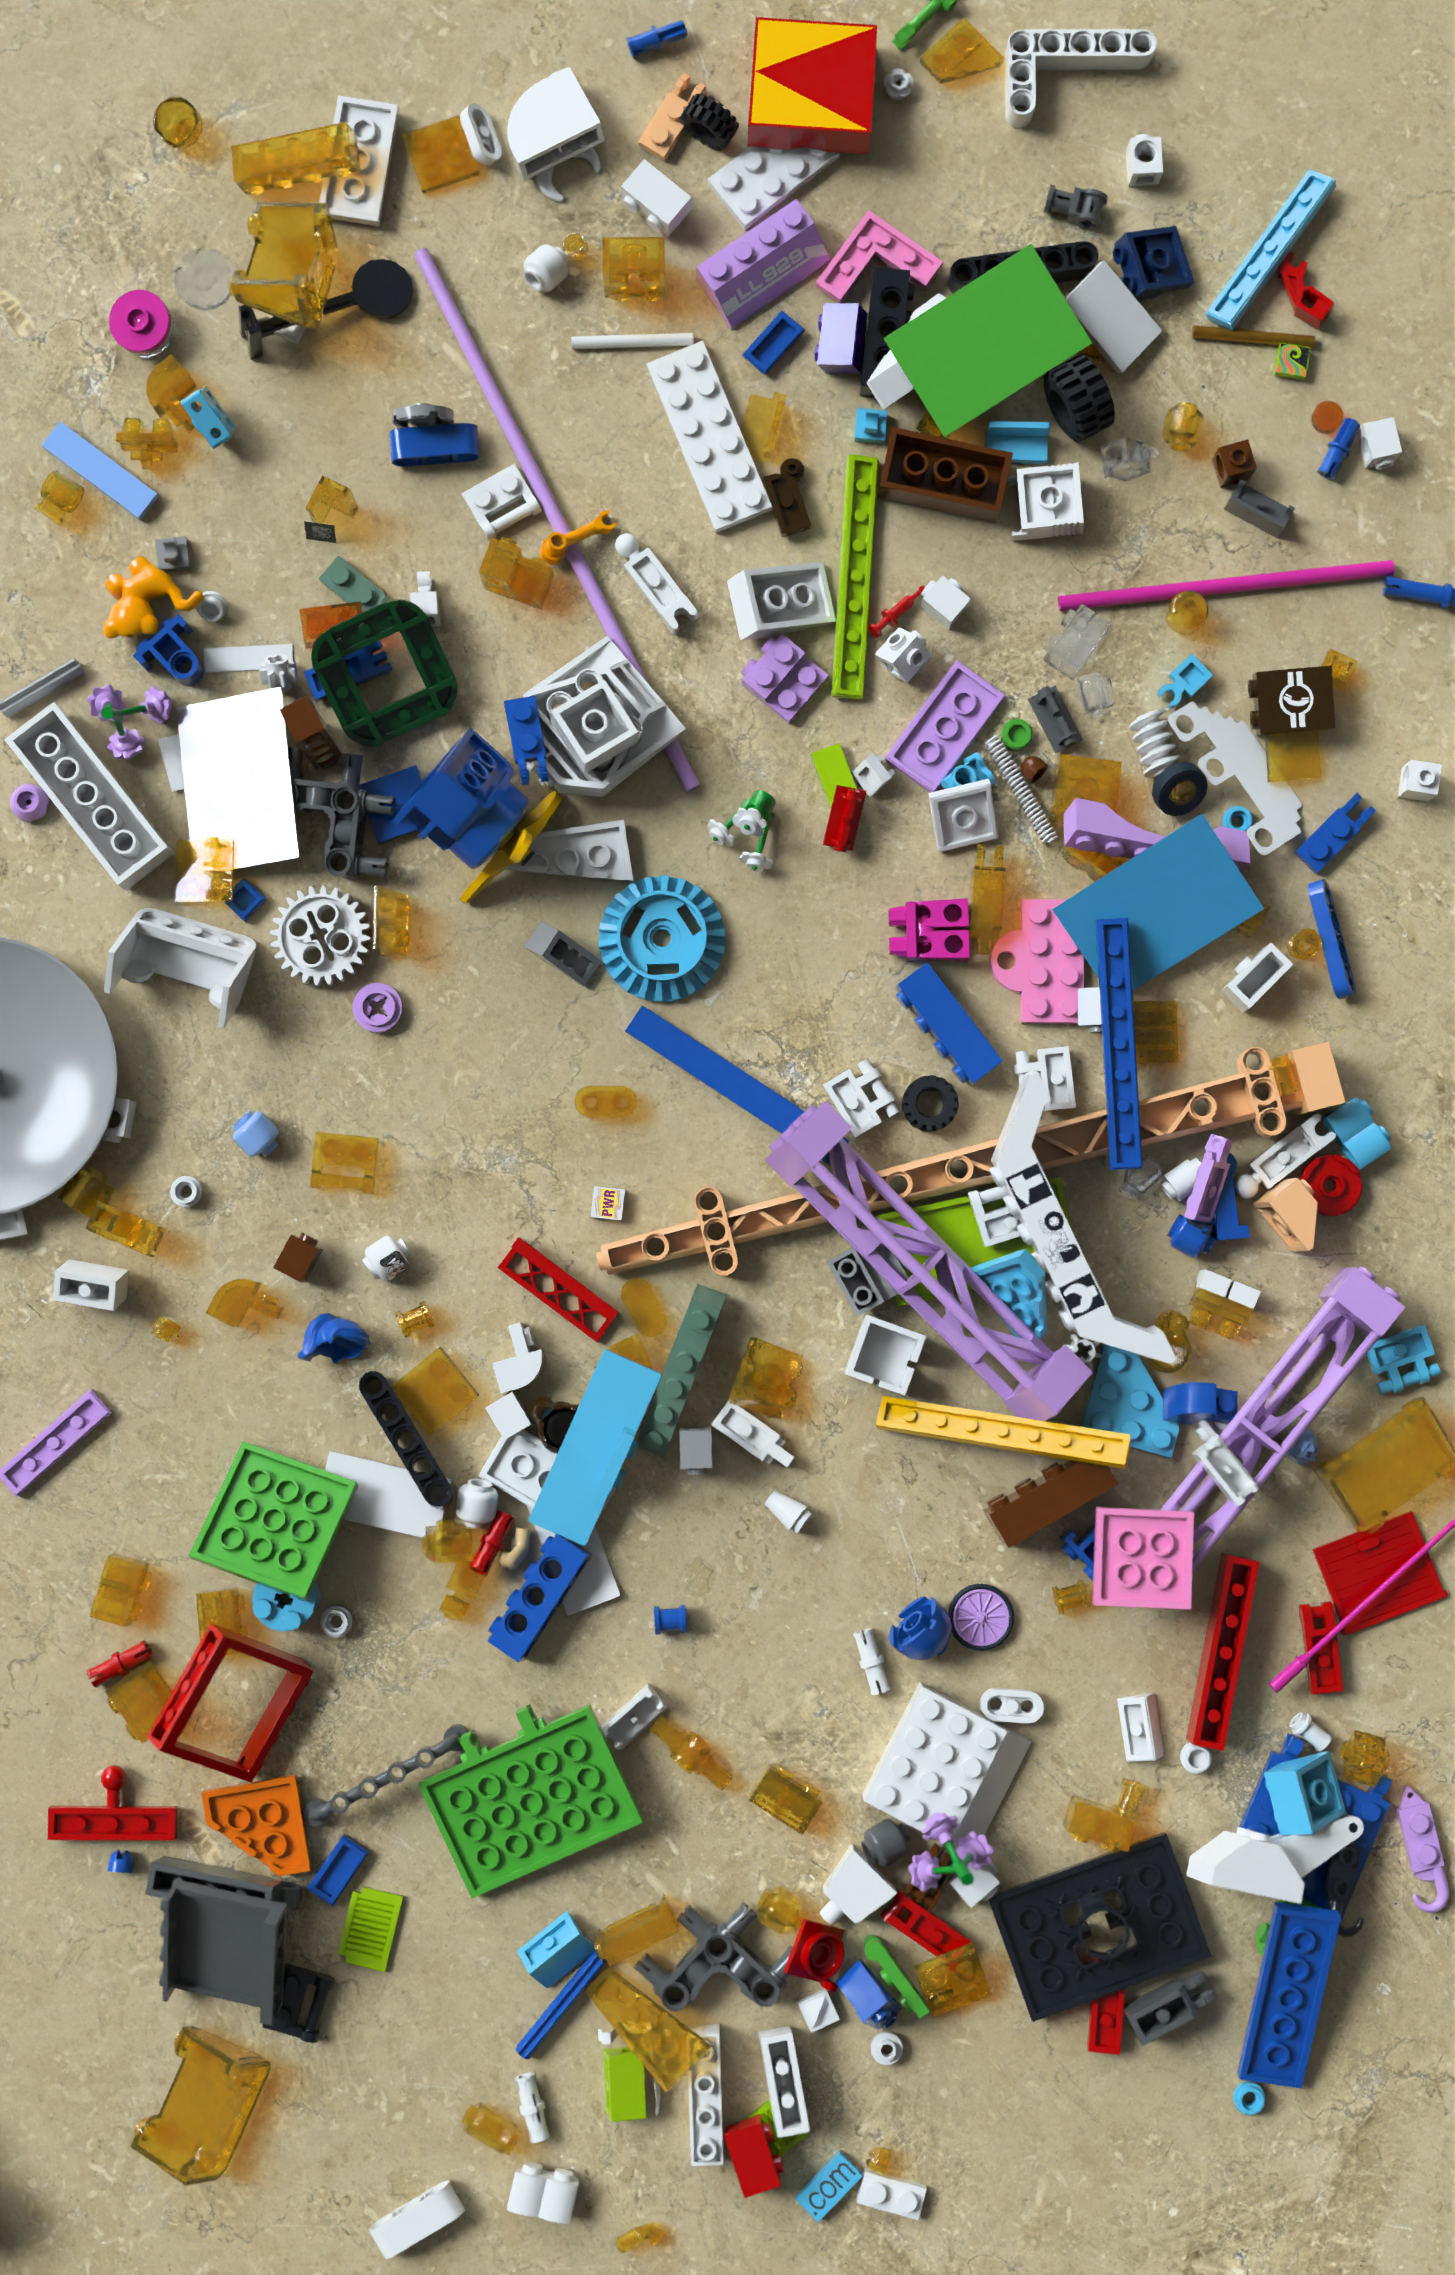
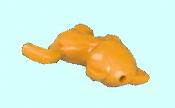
M140 556L129 565V570L133 575L131 579H124L120 574H114L105 583L109 593L119 601L112 606L109 618L104 623L103 633L109 639L118 636L136 638L144 634L153 635L158 632L159 624L148 601L153 598L169 595L176 610L189 612L200 605L204 595L200 591H195L188 600L183 599L181 590L173 582L171 576L153 566L146 557Z

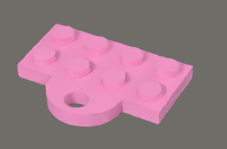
M1022 899L1021 930L1005 934L998 940L991 952L990 968L995 980L1005 989L1020 993V1023L1078 1024V989L1084 988V956L1052 910L1066 900ZM1009 953L1013 956L1014 966L1011 969H1002L998 965L997 958L1000 954Z

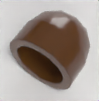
M1037 756L1026 757L1021 766L1022 774L1030 783L1039 780L1048 769V764Z

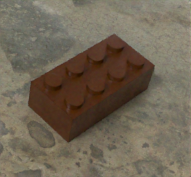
M892 427L877 497L997 523L1013 453Z
M1069 1460L1064 1464L1055 1462L1041 1470L1043 1476L1038 1479L1031 1480V1478H1027L1015 1485L1016 1491L1008 1496H1004L1002 1493L987 1502L989 1507L983 1511L1001 1543L1010 1548L1119 1485L1109 1466Z

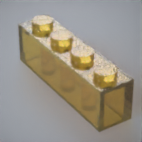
M347 122L231 146L234 181L245 194L257 195L268 189H286L297 183H315L322 178L331 176L344 177L351 172L360 171L357 135Z

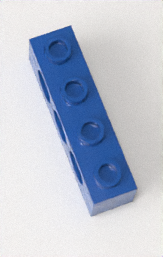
M558 1534L554 1537L549 1536L540 1549V1552L543 1553L537 1564L533 1562L523 1575V1579L526 1580L520 1591L515 1589L506 1602V1605L509 1607L503 1617L498 1616L488 1630L491 1633L488 1642L517 1662L525 1661L593 1555L577 1543ZM553 1560L558 1561L562 1567V1572L557 1578L552 1577L548 1572V1565ZM535 1587L541 1588L545 1595L544 1601L540 1605L535 1604L531 1599V1592ZM517 1614H522L527 1619V1627L524 1631H519L514 1626V1618Z

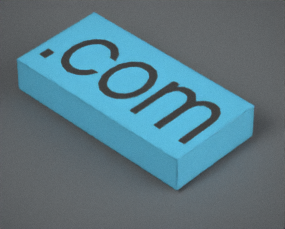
M839 2150L795 2195V2200L819 2222L863 2176L862 2172Z

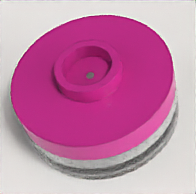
M132 290L123 294L116 300L109 315V328L113 338L127 352L137 357L149 358L159 355L169 347L175 335L176 324L172 311L157 295L150 291Z

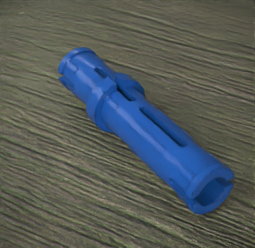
M1386 576L1384 585L1388 586L1383 588V596L1440 604V608L1455 607V588H1453L1452 584L1446 583L1444 586Z

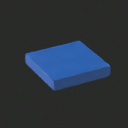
M416 765L362 783L364 789L369 791L370 794L396 797V805H383L396 808L394 816L368 813L378 844L420 831L406 817L398 825L393 822V819L422 782Z

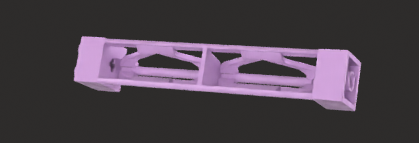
M826 1100L818 1108L812 1104L769 1146L773 1152L765 1161L790 1187L793 1185L1004 1400L1003 1403L1017 1417L1045 1421L1057 1415L1093 1373L1091 1369L1067 1345L1052 1352L843 1139L852 1126ZM828 1152L832 1173L820 1162ZM811 1170L838 1197L840 1206L836 1210L803 1178L807 1172ZM846 1172L852 1188L853 1195L849 1192ZM859 1173L914 1229L875 1218L871 1214ZM855 1215L869 1230L857 1228ZM879 1245L887 1247L913 1273L907 1281L875 1251ZM910 1253L930 1257L921 1265ZM934 1266L938 1281L929 1273ZM952 1278L960 1300V1304L954 1297ZM922 1282L944 1305L946 1314L941 1318L912 1287ZM966 1282L1021 1338L982 1327L978 1323ZM961 1323L976 1338L964 1336ZM985 1353L992 1354L1020 1382L1014 1390L982 1360L981 1357ZM1016 1360L1036 1364L1027 1373Z
M1362 1266L1359 1269L1356 1267L1341 1268L1318 1296L1325 1304L1220 1434V1438L1236 1458L1242 1460V1465L1250 1475L1262 1452V1446L1275 1452L1254 1478L1259 1489L1377 1340L1384 1335L1405 1308V1306L1398 1302L1401 1297L1396 1292L1386 1286L1382 1289L1374 1282L1376 1277ZM1355 1328H1357L1367 1337L1346 1364L1341 1367L1340 1365L1354 1338ZM1318 1335H1320V1337L1316 1340V1342L1312 1345V1347L1308 1350V1352L1304 1355V1357L1300 1360V1362H1299V1363L1296 1365V1367L1292 1370V1372L1289 1374V1376L1285 1379V1381L1281 1384V1386L1277 1389V1391L1273 1394V1396H1272V1397L1269 1399V1401L1265 1404L1266 1399H1267V1398L1270 1396V1394L1276 1389V1387H1278V1385L1282 1382V1380L1286 1377V1375L1290 1372V1370L1294 1367V1365L1298 1362V1360H1299V1359L1302 1357V1355L1306 1352V1350H1307V1349L1309 1348V1346L1312 1344V1342L1314 1341V1339H1315ZM1330 1343H1335V1353L1320 1385L1288 1413L1279 1417L1273 1416ZM1304 1411H1307L1280 1446L1271 1439ZM1199 1462L1160 1510L1178 1511L1207 1476V1472ZM1210 1476L1206 1478L1181 1511H1193L1194 1514L1217 1486ZM1256 1492L1248 1494L1245 1497V1502L1240 1506L1231 1504L1227 1499L1224 1506L1194 1530L1193 1544L1209 1530H1212V1532L1193 1555L1192 1573Z

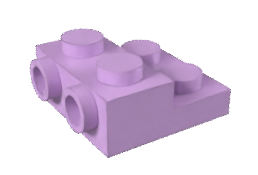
M781 633L777 639L771 636L761 649L764 654L757 662L752 659L741 672L745 676L742 679V686L789 724L828 679V674L808 659L801 648Z

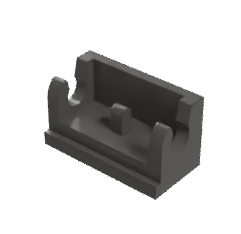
M1240 479L1224 510L1278 538L1287 525L1288 519L1295 507L1291 505L1286 507L1248 487L1245 485L1246 481Z

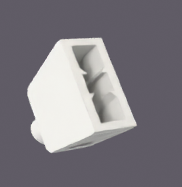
M851 1844L823 1885V1891L830 1901L819 1913L831 1926L844 1914L857 1924L894 1897L897 1891L895 1886Z

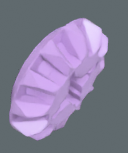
M372 983L364 986L358 991L353 1001V1015L361 1027L373 1033L386 1032L397 1025L402 1014V1000L392 987L383 983ZM368 999L376 1003H380L383 1000L385 1002L383 1008L388 1016L385 1017L379 1013L373 1016L371 1014L373 1008L370 1006L371 1004L368 1002Z

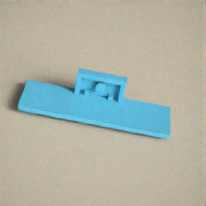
M608 1349L603 1351L530 1514L529 1522L582 1546L587 1544L612 1487L619 1489L626 1471L621 1469L625 1458L632 1460L639 1442L634 1441V1438L659 1383L661 1373Z

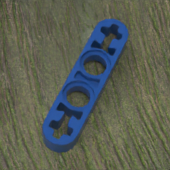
M1325 879L1309 883L1308 893L1335 995L1339 1000L1355 996V982L1330 887Z

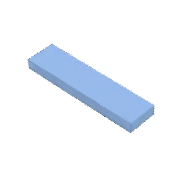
M61 421L42 444L45 450L140 521L159 498L156 492Z

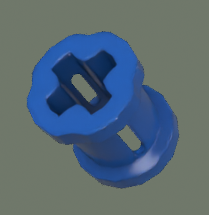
M680 1605V1608L660 1609L659 1606H655V1635H660L662 1631L681 1630L682 1633H687L686 1605Z

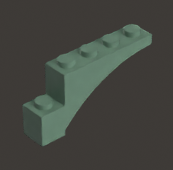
M697 1284L636 1441L639 1442L637 1447L663 1457L665 1456L727 1296L726 1294Z

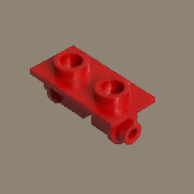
M836 785L823 845L834 847V850L846 852V850L853 851L866 790Z

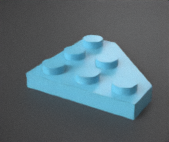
M1026 1249L971 1267L1040 1339L1044 1337L1048 1332L1045 1272L1037 1264V1260L1033 1255L1029 1254ZM1003 1320V1322H1004V1323L1007 1325V1327L1012 1331V1333H1013L1016 1337L1021 1338V1337Z
M1103 1344L1100 1354L1102 1357L1098 1361L1081 1427L1130 1434L1132 1438L1130 1447L1172 1458L1179 1426L1174 1422L1163 1421V1398L1140 1357L1136 1353Z

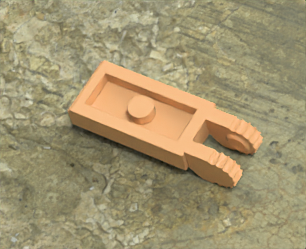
M685 73L676 82L673 91L669 92L638 141L639 147L662 161L667 159L685 130L686 126H683L680 120L684 109L693 95L704 94L706 86L699 83L694 88L688 102L680 98L690 81V76Z

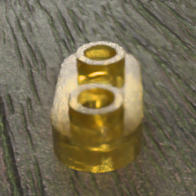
M586 1086L577 1092L575 1107L581 1115L588 1118H623L630 1116L635 1111L637 1098L633 1090L626 1086ZM588 1097H594L597 1103L595 1107L588 1108L585 1106V1100ZM617 1098H627V1105L624 1108H619L616 1105Z

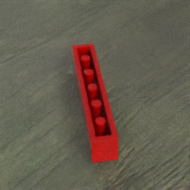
M1221 1552L1186 1739L1193 1745L1224 1751L1260 1563L1252 1558Z

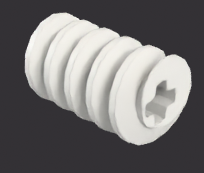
M1165 709L1145 713L1137 717L1129 725L1131 731H1139L1133 736V741L1135 743H1142L1136 749L1138 754L1145 755L1140 759V765L1150 766L1143 772L1145 778H1157L1167 767L1180 759V756L1169 754L1170 751L1177 747L1176 744H1166V740L1173 733L1162 731L1169 724L1168 720H1159V716L1166 712Z

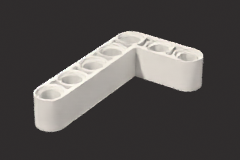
M1144 29L1016 30L1009 37L1005 53L1006 121L1014 128H1024L1031 122L1036 104V70H1142L1148 67L1152 61L1157 45L1156 37L1152 32ZM1022 47L1026 52L1020 53L1015 51L1014 48ZM1052 47L1056 50V52L1050 53L1047 52L1044 48ZM1075 47H1082L1087 52L1080 53L1075 50ZM1105 47H1112L1117 52H1108L1106 51ZM1135 47H1143L1147 52H1138ZM1022 76L1027 81L1018 82L1014 79V77ZM1021 105L1024 106L1027 109V111L1020 112L1017 111L1014 107Z

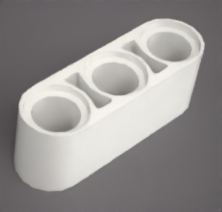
M446 2180L379 2219L369 2228V2232L383 2257L389 2259L457 2219L465 2211V2208L450 2181Z

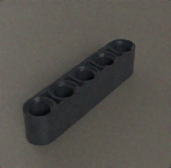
M1089 241L1034 248L1055 283L1083 280L1095 268L1098 260L1097 247ZM1020 250L956 260L952 264L949 273V290L955 293L985 274L987 270L999 265ZM1079 256L1085 257L1090 263L1081 264L1076 258ZM1055 261L1060 267L1052 269L1047 266L1046 262ZM960 273L966 274L970 280L960 281L956 278V275Z
M377 1371L365 1373L359 1381V1390L424 1499L435 1509L447 1508L454 1499L453 1489L390 1384ZM378 1379L382 1381V1389L378 1394L371 1395L367 1393L366 1386L371 1380ZM388 1406H395L399 1410L397 1418L393 1421H385L382 1418V1412ZM405 1432H410L415 1436L414 1444L409 1448H402L398 1444L400 1435ZM427 1459L431 1462V1469L427 1474L418 1475L415 1473L414 1466L418 1460ZM436 1486H444L447 1489V1497L441 1502H434L430 1497L432 1489Z

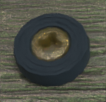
M1188 762L1175 763L1167 767L1158 775L1153 784L1152 796L1155 804L1165 814L1171 816H1180L1193 811L1206 796L1208 788L1206 776L1195 764Z

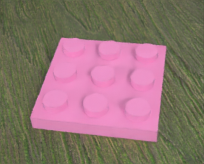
M1096 1507L1093 1605L1191 1609L1194 1512Z

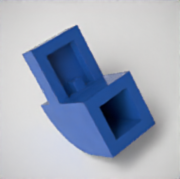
M1182 1383L1163 1390V1421L1192 1425L1201 1420L1229 1424L1237 1414V1391L1216 1388L1215 1383Z

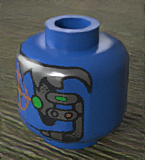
M1181 1214L1178 1215L1167 1236L1171 1237L1170 1245L1190 1258L1198 1257L1201 1252L1208 1254L1216 1240V1237L1212 1236L1214 1226L1211 1222L1191 1220Z

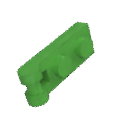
M877 1935L867 1936L864 1940L867 1958L871 1961L879 1962L883 1968L879 1973L890 1988L895 1985L902 1994L898 1999L909 2014L914 2011L919 2019L929 2013L927 2002L881 1938Z

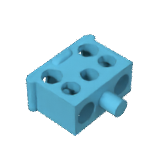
M207 386L201 390L198 389L181 401L183 408L192 419V424L198 432L203 434L213 449L233 437L232 432L236 427Z

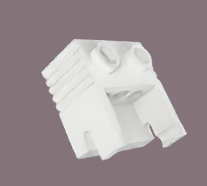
M1079 462L1073 465L1071 463L1068 465L1063 464L1062 466L1057 465L1056 467L1051 465L1050 467L1041 466L1017 469V475L1008 476V487L1010 485L1018 487L1021 530L1019 532L1012 531L1013 541L1049 538L1054 535L1058 537L1059 535L1064 536L1071 533L1073 535L1076 533L1083 534L1084 518Z

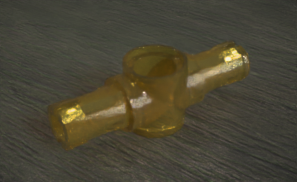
M661 1715L652 1722L649 1730L669 1746L668 1751L671 1752V1759L689 1774L695 1772L697 1775L701 1773L721 1791L729 1784L733 1776L713 1759V1754L710 1753L712 1749L692 1731L689 1733L684 1730L680 1732Z

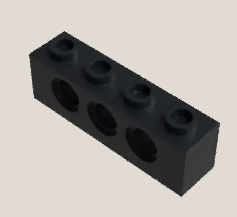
M874 266L859 396L875 398L867 385V381L877 368V361L883 359L890 351L883 339L885 337L880 332L885 329L894 332L910 321L912 312L906 311L907 301H913L915 282H909L910 270ZM894 300L899 306L888 308L884 305V302Z

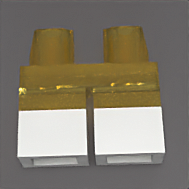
M1206 1269L1200 1270L1194 1294L1188 1304L1192 1307L1189 1324L1206 1329L1211 1315L1221 1318L1216 1334L1234 1340L1240 1327L1247 1325L1261 1291Z

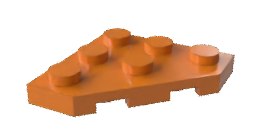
M297 1774L214 1788L201 1792L206 1825L216 1832H221L232 1840L234 1845L267 1865L269 1870L280 1877L312 1870Z

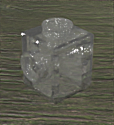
M1123 437L1101 446L1104 476L1128 481L1151 472L1150 451L1147 442Z

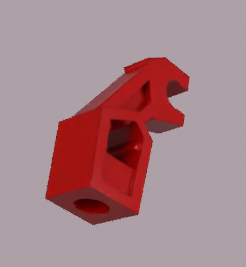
M1289 251L1279 265L1278 278L1282 281L1294 310V316L1319 330L1332 313L1334 302L1313 286L1305 287L1303 278L1307 262L1303 260L1300 266L1292 267L1290 263L1294 258V253ZM1307 299L1308 302L1313 303L1314 306L1311 309L1306 307L1302 303L1303 300Z

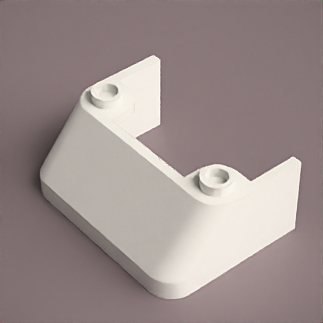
M144 908L135 914L108 951L104 993L110 994L121 978L131 983H142L150 979L153 973H157L210 989L209 1001L220 1009L218 1027L224 1029L240 1004L254 960L256 943L252 938L162 910Z

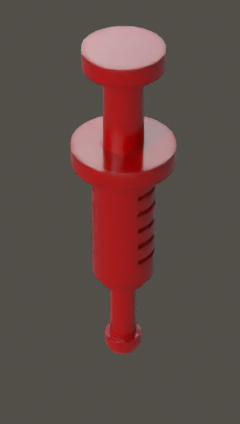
M920 586L912 596H905L890 610L884 609L881 612L883 619L876 625L871 624L868 626L871 634L879 638L882 635L881 630L888 624L892 627L898 625L897 619L914 605V600L921 595L925 586Z

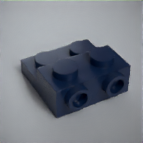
M1176 226L1126 232L1114 244L1113 259L1116 264L1121 265L1124 274L1122 282L1137 300L1155 298L1164 291L1189 288L1194 283Z

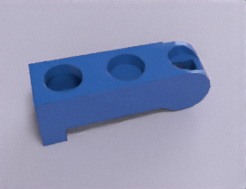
M1229 1153L1226 1162L1230 1164L1211 1221L1214 1226L1212 1234L1216 1237L1215 1241L1250 1237L1248 1225L1239 1226L1233 1180V1174L1237 1169V1161L1231 1153Z

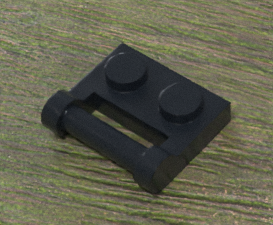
M285 1963L283 2005L273 2025L263 2024L262 2028L298 2037L305 2042L317 2043L320 2034L318 2026L328 1991L333 1988L335 1978ZM310 1983L316 1986L306 2025H301L297 2022L307 1986Z

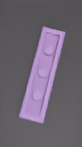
M90 1389L0 1469V1479L16 1497L20 1496L110 1416L113 1411L93 1389Z

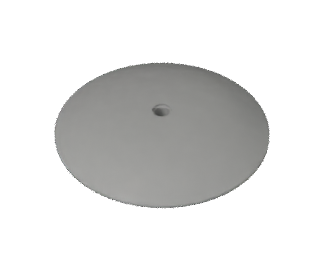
M0 937L1 1215L26 1208L49 1197L68 1183L89 1161L106 1132L114 1110L118 1085V1061L114 1037L108 1019L100 1003L84 981L66 964L51 954L32 945Z

